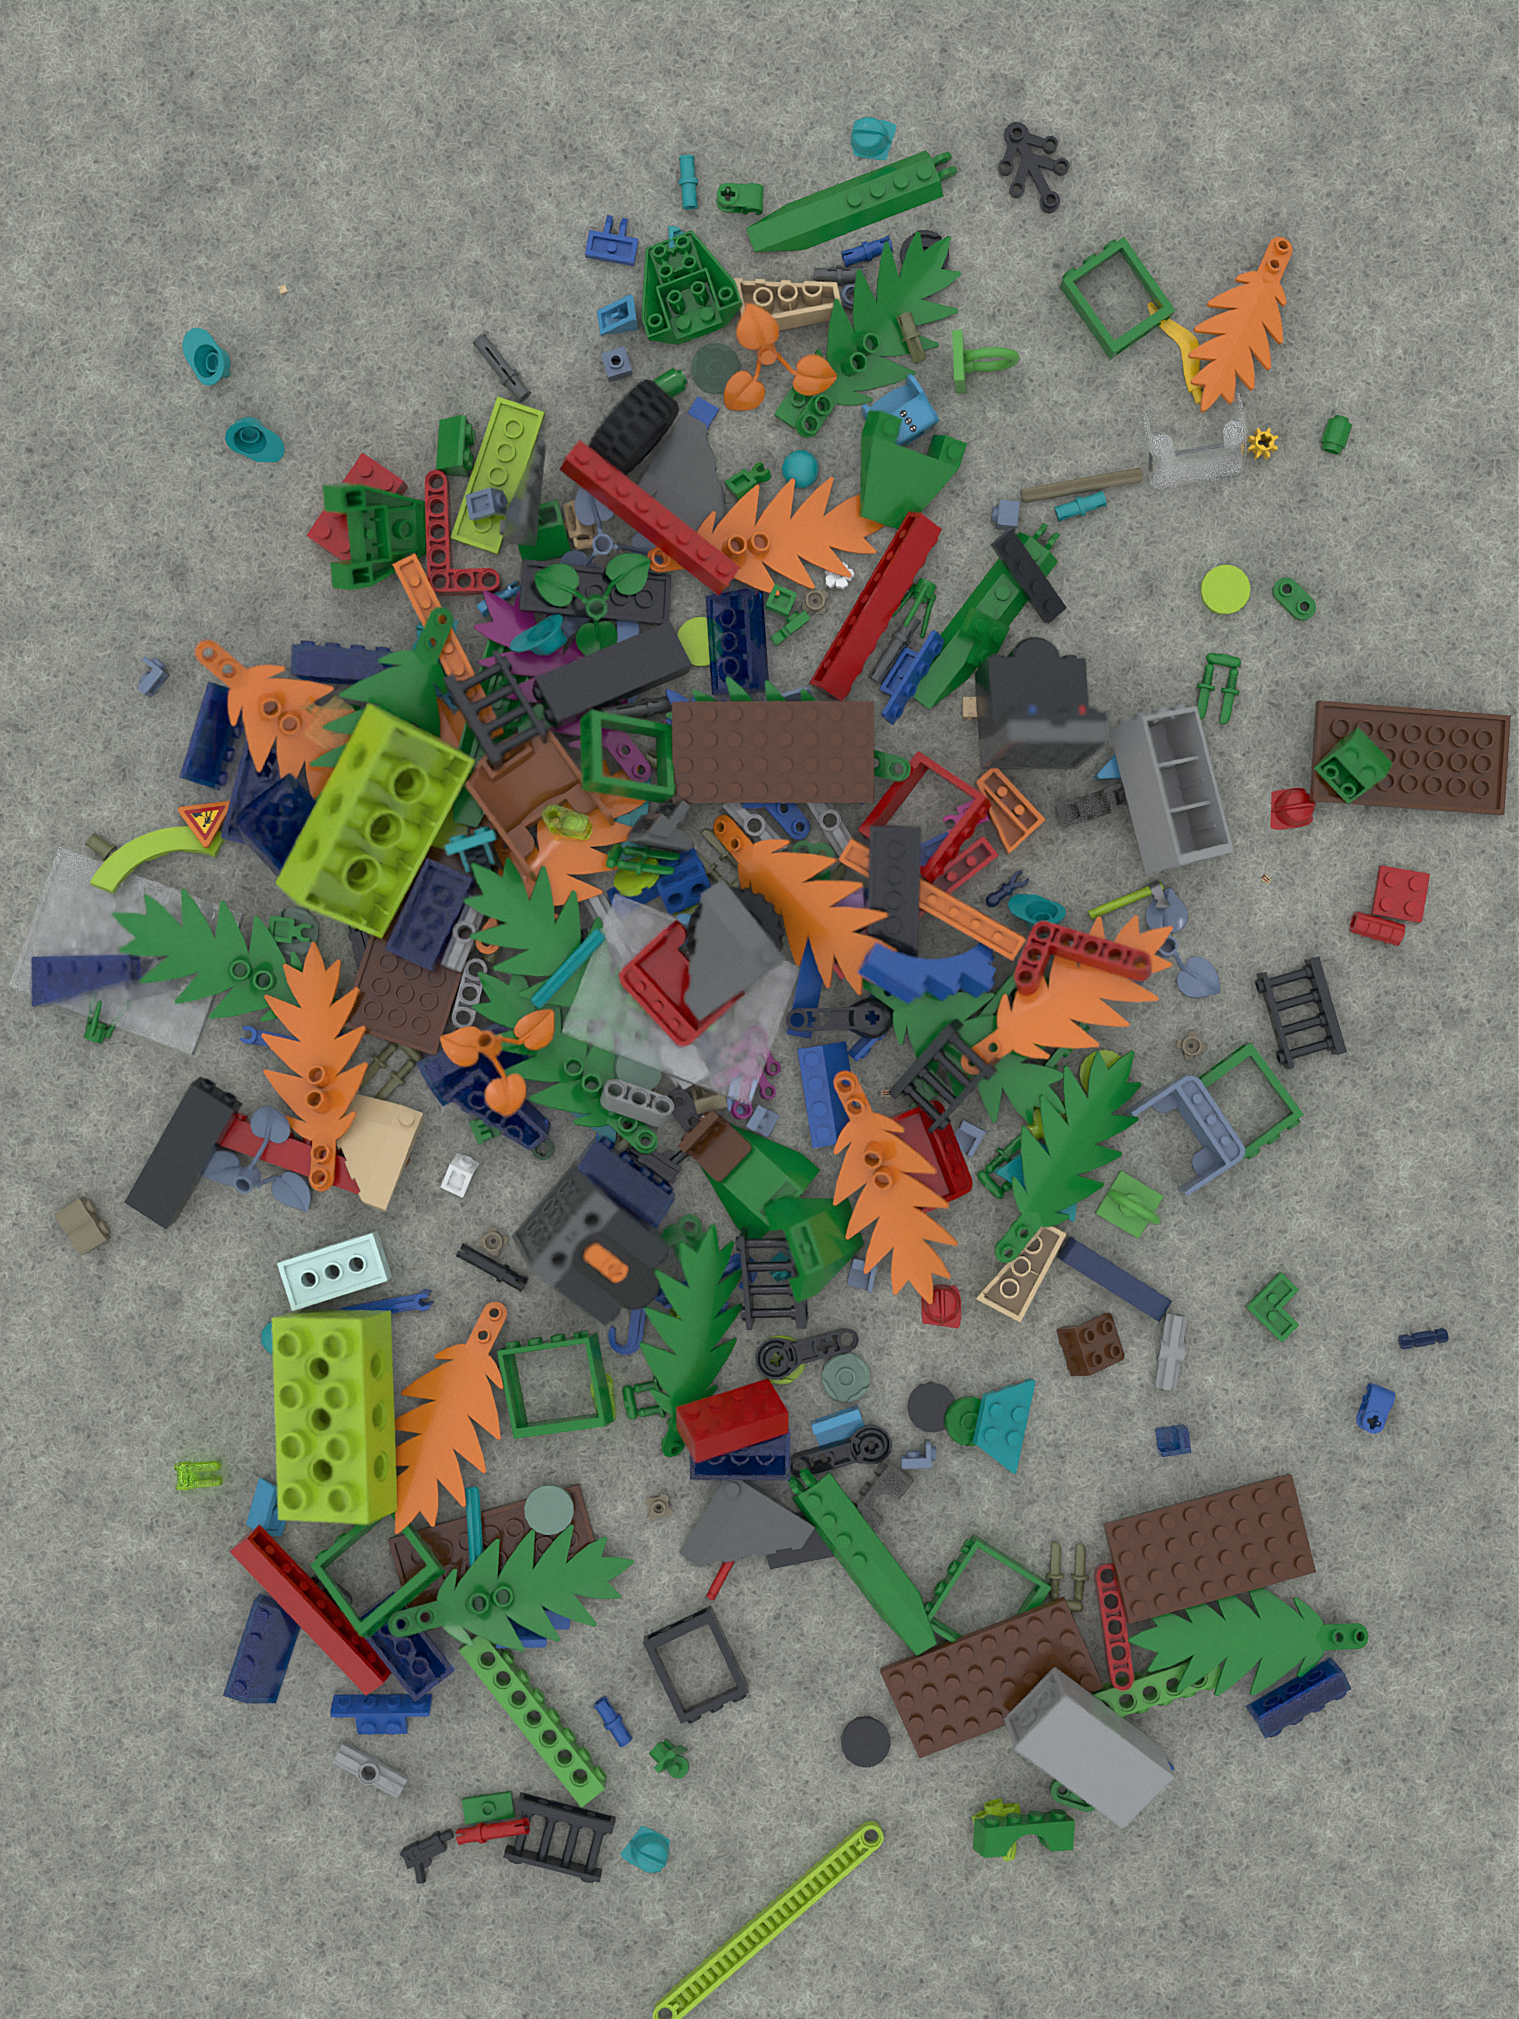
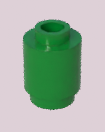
M674 367L653 379L672 398L685 391L684 385L688 383L681 370L676 371Z
M1335 415L1334 418L1328 419L1321 440V444H1323L1322 451L1340 455L1341 451L1345 449L1352 429V424L1348 422L1349 419L1347 417Z

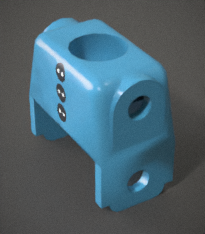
M912 374L906 376L907 385L887 393L870 408L866 404L861 406V413L865 420L869 410L883 411L902 418L903 420L895 443L902 447L909 445L930 431L939 422L935 410Z

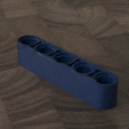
M1071 1236L1057 1256V1258L1158 1322H1160L1172 1303V1300L1166 1296H1163Z

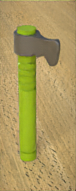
M1156 880L1140 890L1088 910V914L1092 920L1150 895L1154 897V900L1158 901L1156 904L1157 909L1168 908L1170 903L1163 893L1164 888L1161 881Z

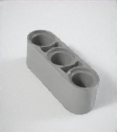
M479 958L469 960L463 971L452 1014V1021L458 1028L471 1026L476 1018L477 1011L472 1008V1005L479 1004L483 986L479 976L476 977L470 974L469 967L472 963L478 962L483 966V973L487 974V965ZM468 986L474 987L477 991L476 998L474 1000L465 999L463 996L464 988ZM465 1010L469 1012L471 1020L468 1024L458 1022L457 1014L459 1011Z
M618 1079L607 1081L600 1097L601 1105L605 1109L657 1127L666 1125L674 1110V1103L669 1097ZM609 1093H614L617 1095V1097L612 1096ZM633 1101H637V1102H639L641 1105H637V1104H635ZM657 1109L664 1111V1113H660Z

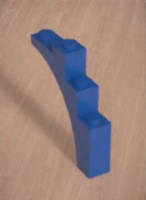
M979 942L976 947L957 956L944 959H922L894 952L875 943L866 953L857 973L907 1004L915 997L919 999L924 991L944 1001L950 994L955 995L959 988L978 998L984 991L989 992L995 982L992 977L996 968L991 966L995 958L992 953L995 950Z

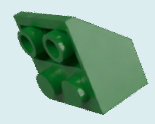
M466 415L439 420L436 470H440L447 476L469 477V470L474 468V455H471V445L476 443V431L473 430V425L469 423Z
M558 500L540 504L536 546L518 545L522 560L543 562L562 557L565 553L571 551Z
M1358 727L1339 741L1314 769L1349 804L1386 777L1392 762Z

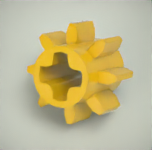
M1257 428L1254 431L1256 437L1249 436L1247 438L1251 446L1246 451H1252L1255 454V460L1262 455L1267 460L1270 457L1269 451L1275 452L1278 449L1274 445V441L1278 436H1273L1270 433V428L1264 432ZM1266 441L1267 445L1266 447L1264 445L1259 446L1258 442Z

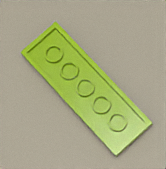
M497 396L465 495L490 487L504 491L507 498L508 509L533 454L545 418V412ZM464 495L450 537L451 540L499 556L504 541L503 535H500V522L505 520V515H493L476 521L470 520L466 496Z

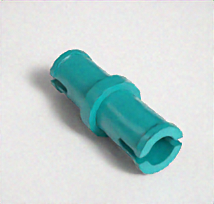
M693 155L679 156L681 179L678 182L682 190V209L684 210L698 208L696 192L698 179L695 178V156Z
M1099 491L1083 498L1081 496L1075 497L1074 501L1055 506L1054 510L1058 522L1077 515L1085 516L1086 512L1105 507L1107 504L1103 491Z

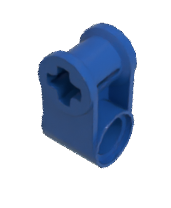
M1369 1383L1366 1386L1368 1391L1362 1397L1356 1422L1361 1429L1376 1434L1382 1431L1385 1426L1389 1411L1395 1401V1392L1374 1383ZM1367 1419H1374V1423H1367Z

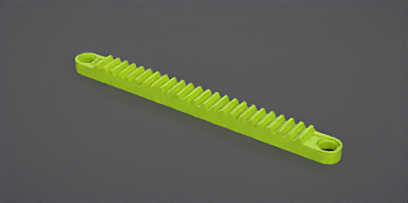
M866 1821L849 1836H846L834 1849H831L819 1862H816L812 1868L808 1869L797 1881L793 1882L782 1894L778 1895L775 1900L771 1901L767 1907H764L760 1913L756 1914L752 1920H749L745 1926L741 1927L737 1933H734L730 1939L726 1940L722 1946H719L715 1952L711 1953L708 1958L704 1959L700 1965L696 1966L693 1971L689 1972L685 1978H682L678 1984L674 1985L668 1993L658 2000L654 2005L653 2019H662L658 2014L662 2008L671 2010L672 2016L668 2019H681L877 1850L884 1839L880 1824L875 1821ZM873 1829L878 1833L876 1840L868 1841L865 1839L864 1833L867 1830Z

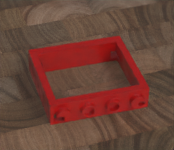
M917 751L909 761L911 772L908 778L903 781L893 782L858 828V831L864 838L870 841V825H886L928 769L974 799V802L924 867L920 865V877L933 884L939 874L943 875L944 868L949 861L958 855L960 847L965 840L972 837L977 824L987 817L986 813L992 804L985 795Z

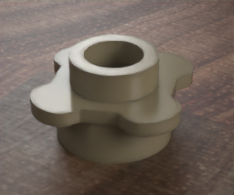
M806 589L804 591L805 603L802 605L803 611L806 613L813 611L819 615L826 612L825 601L828 598V593L825 590ZM814 599L818 601L816 604L813 603Z
M1195 1031L1188 1032L1185 1038L1178 1039L1176 1042V1047L1182 1050L1186 1060H1193L1195 1055L1204 1052L1206 1049V1045L1201 1042ZM1190 1043L1193 1044L1192 1048H1189Z
M491 1226L488 1228L487 1234L479 1239V1245L489 1251L490 1255L496 1256L499 1254V1249L508 1243V1237L500 1234L497 1227Z
M662 1493L660 1496L648 1497L646 1499L645 1505L649 1508V1519L651 1521H657L661 1517L669 1518L672 1515L673 1511L669 1507V1496Z

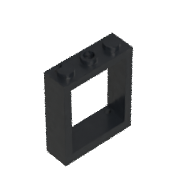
M708 1606L644 1636V1647L681 1724L685 1722L693 1723L699 1720L702 1714L708 1711L711 1713L717 1712L724 1707L723 1704L730 1701L738 1702L749 1693V1685L712 1606ZM708 1624L737 1686L685 1710L656 1648Z

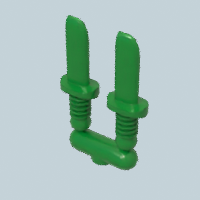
M1208 653L1206 661L1210 664L1205 665L1202 679L1203 684L1197 683L1196 687L1200 688L1197 703L1200 720H1202L1207 711L1210 691H1215V686H1211L1214 671L1213 664L1231 667L1226 688H1221L1224 698L1219 724H1227L1231 717L1234 696H1239L1240 692L1235 689L1239 674L1236 668L1241 665V660L1228 654Z
M614 844L611 850L608 851L606 866L613 869L617 865L618 869L635 871L639 876H641L642 871L670 875L674 873V868L647 864L645 861H647L648 857L673 861L679 859L680 854L654 850L648 845L641 849L640 847L636 848L633 846L622 848L620 844ZM623 851L625 855L641 857L642 860L635 863L633 861L619 860Z
M1021 1134L1003 1150L999 1147L996 1150L999 1155L995 1156L992 1162L990 1161L985 1166V1171L980 1170L977 1173L978 1180L996 1199H1002L1004 1191H1010L1012 1184L1006 1181L1002 1184L1001 1188L988 1173H993L1002 1162L1006 1161L1008 1163L1012 1161L1009 1157L1021 1147Z
M655 1375L651 1382L637 1383L633 1388L630 1385H625L622 1388L624 1406L627 1417L630 1420H635L638 1415L646 1417L659 1413L661 1418L666 1417L665 1413L667 1412L659 1405L640 1408L637 1411L634 1392H647L651 1388L658 1391L662 1389Z

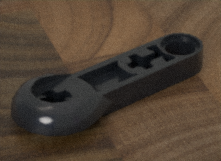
M875 997L864 998L849 1007L793 1009L786 1017L787 1026L793 1031L849 1030L869 1039L880 1038L888 1033L893 1022L892 1009ZM869 1011H874V1014L879 1016V1022L875 1021V1025H870V1021L865 1020V1015H869ZM807 1012H812L811 1018L819 1017L820 1013L823 1012L825 1017H829L830 1020L825 1022L823 1027L820 1026L819 1022H811L813 1027H807L809 1020ZM794 1013L803 1015L805 1021L801 1027H794L790 1023V1017Z
M841 1328L797 1341L770 1338L758 1347L755 1355V1364L758 1371L764 1377L771 1380H779L791 1374L801 1364L855 1349L858 1345L859 1337L854 1330ZM846 1332L851 1333L853 1336V1341L849 1346H843L840 1342L842 1334ZM832 1336H835V1343L838 1349L835 1350L834 1345L825 1347V1352L817 1349V1346L821 1344L820 1340L823 1339L826 1343L833 1342ZM777 1352V1355L782 1356V1359L778 1360V1365H775L773 1362L770 1363V1359L773 1358V1353Z
M874 1424L864 1425L858 1428L849 1438L793 1454L789 1459V1471L793 1476L801 1478L800 1470H796L793 1467V1463L797 1460L805 1461L807 1464L806 1468L813 1475L853 1463L877 1464L885 1460L890 1454L892 1440L888 1432L881 1426ZM868 1441H873V1444H875L874 1449H869ZM821 1454L827 1457V1462H823L820 1459ZM809 1457H813V1461H814V1466H813V1467H811V1460H810Z

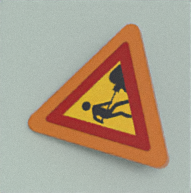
M231 801L183 806L178 808V812L203 847L209 848L233 804Z

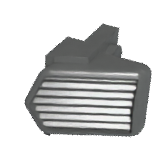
M677 800L675 803L673 801L661 803L654 814L641 815L627 834V841L674 853L691 850L695 843L676 827L686 819V812L690 805L684 800Z

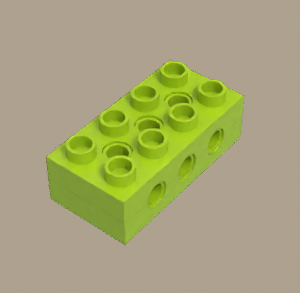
M368 703L275 884L297 904L382 938L475 760L449 742Z
M303 1309L272 1317L278 1520L370 1524L397 1511L391 1311Z

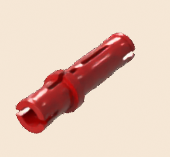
M525 1817L523 1819L492 1824L478 1823L474 1827L458 1828L456 1834H461V1836H456V1840L459 1845L473 1842L483 1844L491 1839L526 1835L530 1833V1828L525 1829V1827L530 1826V1822Z

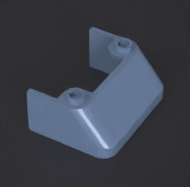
M1183 1076L1155 1090L1125 1110L1127 1115L1135 1117L1150 1106L1160 1113H1167L1175 1107L1178 1109L1203 1147L1193 1155L1191 1160L1192 1167L1197 1176L1177 1188L1179 1193L1185 1196H1189L1240 1162L1245 1155L1243 1143L1201 1080L1195 1076Z

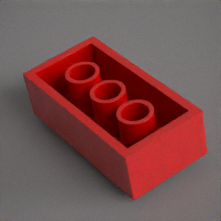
M364 453L359 456L342 482L362 484L403 495L408 488L404 480ZM324 508L306 536L340 561L351 559L347 513L327 512Z
M769 1378L676 1407L677 1430L695 1463L788 1433L789 1412Z

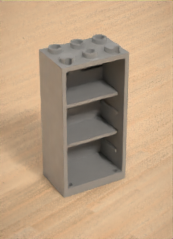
M1186 704L1171 707V711L1165 707L1152 711V715L1149 711L1140 712L1134 715V720L1132 717L1118 720L1117 726L1109 728L1146 875L1234 852L1197 706L1186 708Z
M1056 1667L1004 1718L1016 1751L1121 1828H1124L1129 1822L1133 1821L1137 1814L1146 1805L1150 1804L1154 1797L1164 1787H1167L1174 1778V1774L1160 1745Z

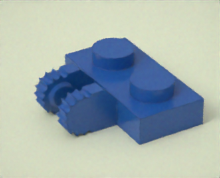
M610 215L606 217L604 232L589 230L585 251L586 258L635 266L639 240L638 238L626 237L627 218H622L620 222L619 235L611 234L614 220L613 216Z

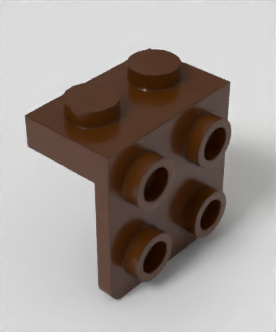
M711 1110L699 1118V1124L693 1130L687 1131L682 1136V1142L678 1147L685 1154L690 1155L715 1181L722 1182L750 1153L752 1146L720 1114Z
M1104 1313L1080 1325L1063 1326L1056 1329L1059 1344L1062 1347L1066 1365L1071 1376H1090L1122 1361L1125 1357L1113 1317L1110 1313Z

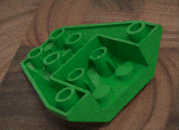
M692 230L675 236L671 240L668 239L646 248L641 318L650 341L680 345L725 328L742 307L743 303L736 282ZM674 240V245L676 246L669 249V242Z
M729 1123L752 1146V1150L722 1182L715 1181L703 1168L702 1170L736 1228L741 1231L743 1227H747L748 1238H762L770 1230L763 1207L781 1199L799 1198L819 1173L820 1169L802 1153Z
M834 1198L781 1199L763 1207L771 1231L783 1229L799 1274L788 1279L796 1303L818 1294L865 1245L860 1231L848 1240L845 1238L853 1214L848 1198H845L836 1206L833 1205Z

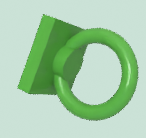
M962 329L952 330L954 383L957 393H967L966 373L1005 370L1019 362L1020 356L1018 352L1010 348L987 347L965 350ZM983 358H1006L990 362L974 361Z
M1120 1170L1095 1213L1139 1239L1148 1222L1154 1225L1160 1224L1161 1218L1154 1212L1164 1196Z

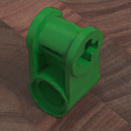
M723 183L717 190V207L725 213H743L748 215V212L756 213V215H761L763 213L764 187L757 183ZM726 194L730 195V201H725Z

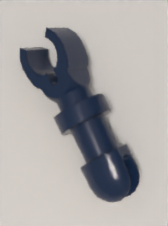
M1023 870L1017 871L1007 884L1004 882L1000 885L1001 888L995 893L992 892L986 897V904L989 907H995L1007 895L1010 897L1013 894L1012 891L1027 885L1029 878H1026L1024 882H1017V877L1023 874Z

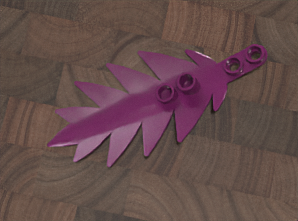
M486 590L483 591L487 609L494 622L476 624L474 629L486 638L510 648L511 641L517 635L537 625L533 613L519 611L520 591L517 592L513 606L502 598ZM576 637L564 654L563 645L555 652L543 656L536 655L530 649L522 652L510 651L500 654L501 657L506 656L512 666L511 674L534 676V678L518 685L526 700L533 703H541V701H536L532 693L535 677L585 657L577 646ZM493 656L479 660L478 664L488 668L496 664ZM514 693L505 697L508 699L517 700ZM626 699L622 701L621 704L628 703V700ZM580 719L556 730L552 727L550 730L552 732L580 736ZM601 728L602 748H607L632 781L641 783L647 781L651 776V766L626 732ZM581 739L569 743L568 746L581 749ZM622 746H626L628 748L627 755L622 754ZM637 766L643 768L644 772L642 775L636 772Z

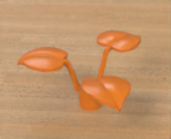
M751 303L745 305L743 314L737 324L736 335L743 347L750 350L756 349L758 360L756 361L757 365L753 377L749 372L741 370L729 378L723 396L725 407L728 410L748 411L755 409L763 402L765 388L761 382L757 381L761 365H770L776 360H779L792 375H795L792 382L793 387L803 395H816L824 392L835 382L837 373L832 369L828 361L818 355L811 354L802 357L797 362L796 370H794L782 358L781 353L776 351L774 342L777 341L779 336V327L776 320L766 310Z
M544 1009L521 1018L514 1028V1034L519 1040L502 1037L501 1035L495 1037L490 1031L481 1032L476 1027L468 1026L440 1036V1041L446 1055L458 1066L468 1067L474 1065L478 1061L479 1053H483L493 1061L502 1079H495L488 1085L485 1099L494 1111L503 1116H510L521 1107L527 1091L523 1078L518 1074L506 1077L504 1070L496 1059V1056L501 1052V1042L517 1045L524 1043L530 1050L544 1048L551 1042L554 1035L555 1014L552 1009Z

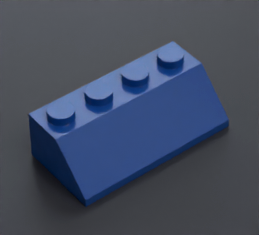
M846 1041L797 1049L812 1148L836 1145L842 1129L850 1121L833 1083L837 1073L850 1071ZM846 1079L842 1080L843 1083L846 1085L851 1084V1082Z

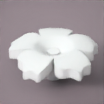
M848 569L852 574L850 578L826 570L824 572L826 575V586L832 588L836 585L837 588L844 590L848 587L847 581H851L855 577L853 569Z

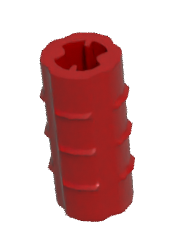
M1356 911L1351 918L1349 932L1361 937L1364 936L1382 941L1385 944L1389 943L1399 946L1405 934V925L1396 923L1393 920L1390 921L1382 917L1372 916L1369 913L1365 914Z

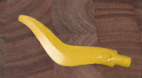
M1153 302L1147 304L1150 315L1158 311ZM1164 319L1160 322L1159 327L1180 347L1183 372L1188 391L1192 393L1196 405L1200 404L1204 387L1191 385L1190 383L1199 372L1200 360L1188 358V354L1199 346V342L1190 331L1171 319L1166 321Z

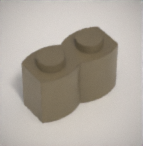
M85 1196L54 1214L74 1248L81 1256L111 1238L108 1234L111 1232L110 1227L104 1220H99L95 1213L97 1212L96 1205L91 1199L87 1200Z

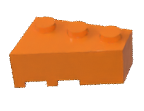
M998 768L989 769L974 783L975 789L985 795L992 804L987 814L1006 855L1012 852L1046 820Z

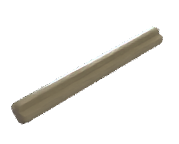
M1134 468L1024 488L1021 490V500L1023 503L1138 483L1143 480V473L1141 468Z

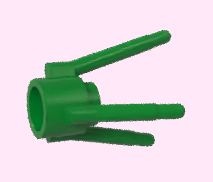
M920 578L916 585L912 584L909 592L901 600L900 607L892 615L894 617L912 597L915 602L903 624L904 627H908L920 603L926 604L928 602L920 638L925 637L932 606L937 597L934 594L937 586L926 579Z
M95 980L88 1021L85 1026L86 1031L83 1037L89 1041L102 1044L104 1038H111L113 1030L131 1006L132 1001H127L109 1028H106L107 1023L99 1020L103 1002L101 1000L97 1002L99 981Z

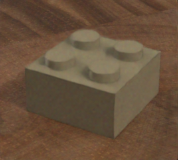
M713 1080L691 1086L697 1114H704L711 1110H721L724 1107H728L724 1087H716Z

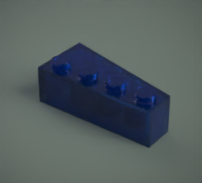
M481 1056L474 1065L469 1066L446 1086L442 1098L449 1103L451 1101L454 1102L469 1115L470 1113L482 1119L483 1123L487 1126L499 1129L503 1132L504 1136L531 1151L549 1136L551 1122L526 1098L521 1107L510 1116H503L494 1111L486 1102L485 1092L493 1080L502 1079L499 1071Z

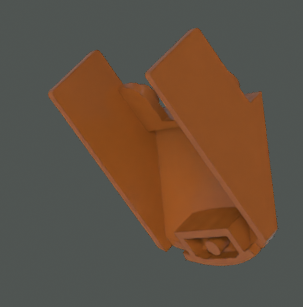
M550 729L549 733H547L548 743L543 744L539 736L528 740L504 753L505 756L502 757L504 766L496 771L486 755H484L465 784L532 881H535L537 877L524 860L535 848V842L528 829L562 805L569 802L572 808L580 814H587L598 808L611 827L615 825L611 813L595 792L582 790L581 772ZM515 734V735H513V736H511V737L505 739V740L502 741L501 743H503V742L509 740L510 738H512V737H514V736H516V735H518V734Z

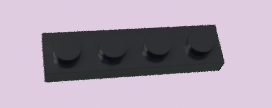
M1007 529L990 544L1044 623L1049 624L1067 608L1013 529Z

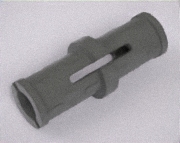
M836 265V267L814 268V281L837 282L838 286H842V283H855L856 271L861 269L864 275V266L842 267L841 265Z

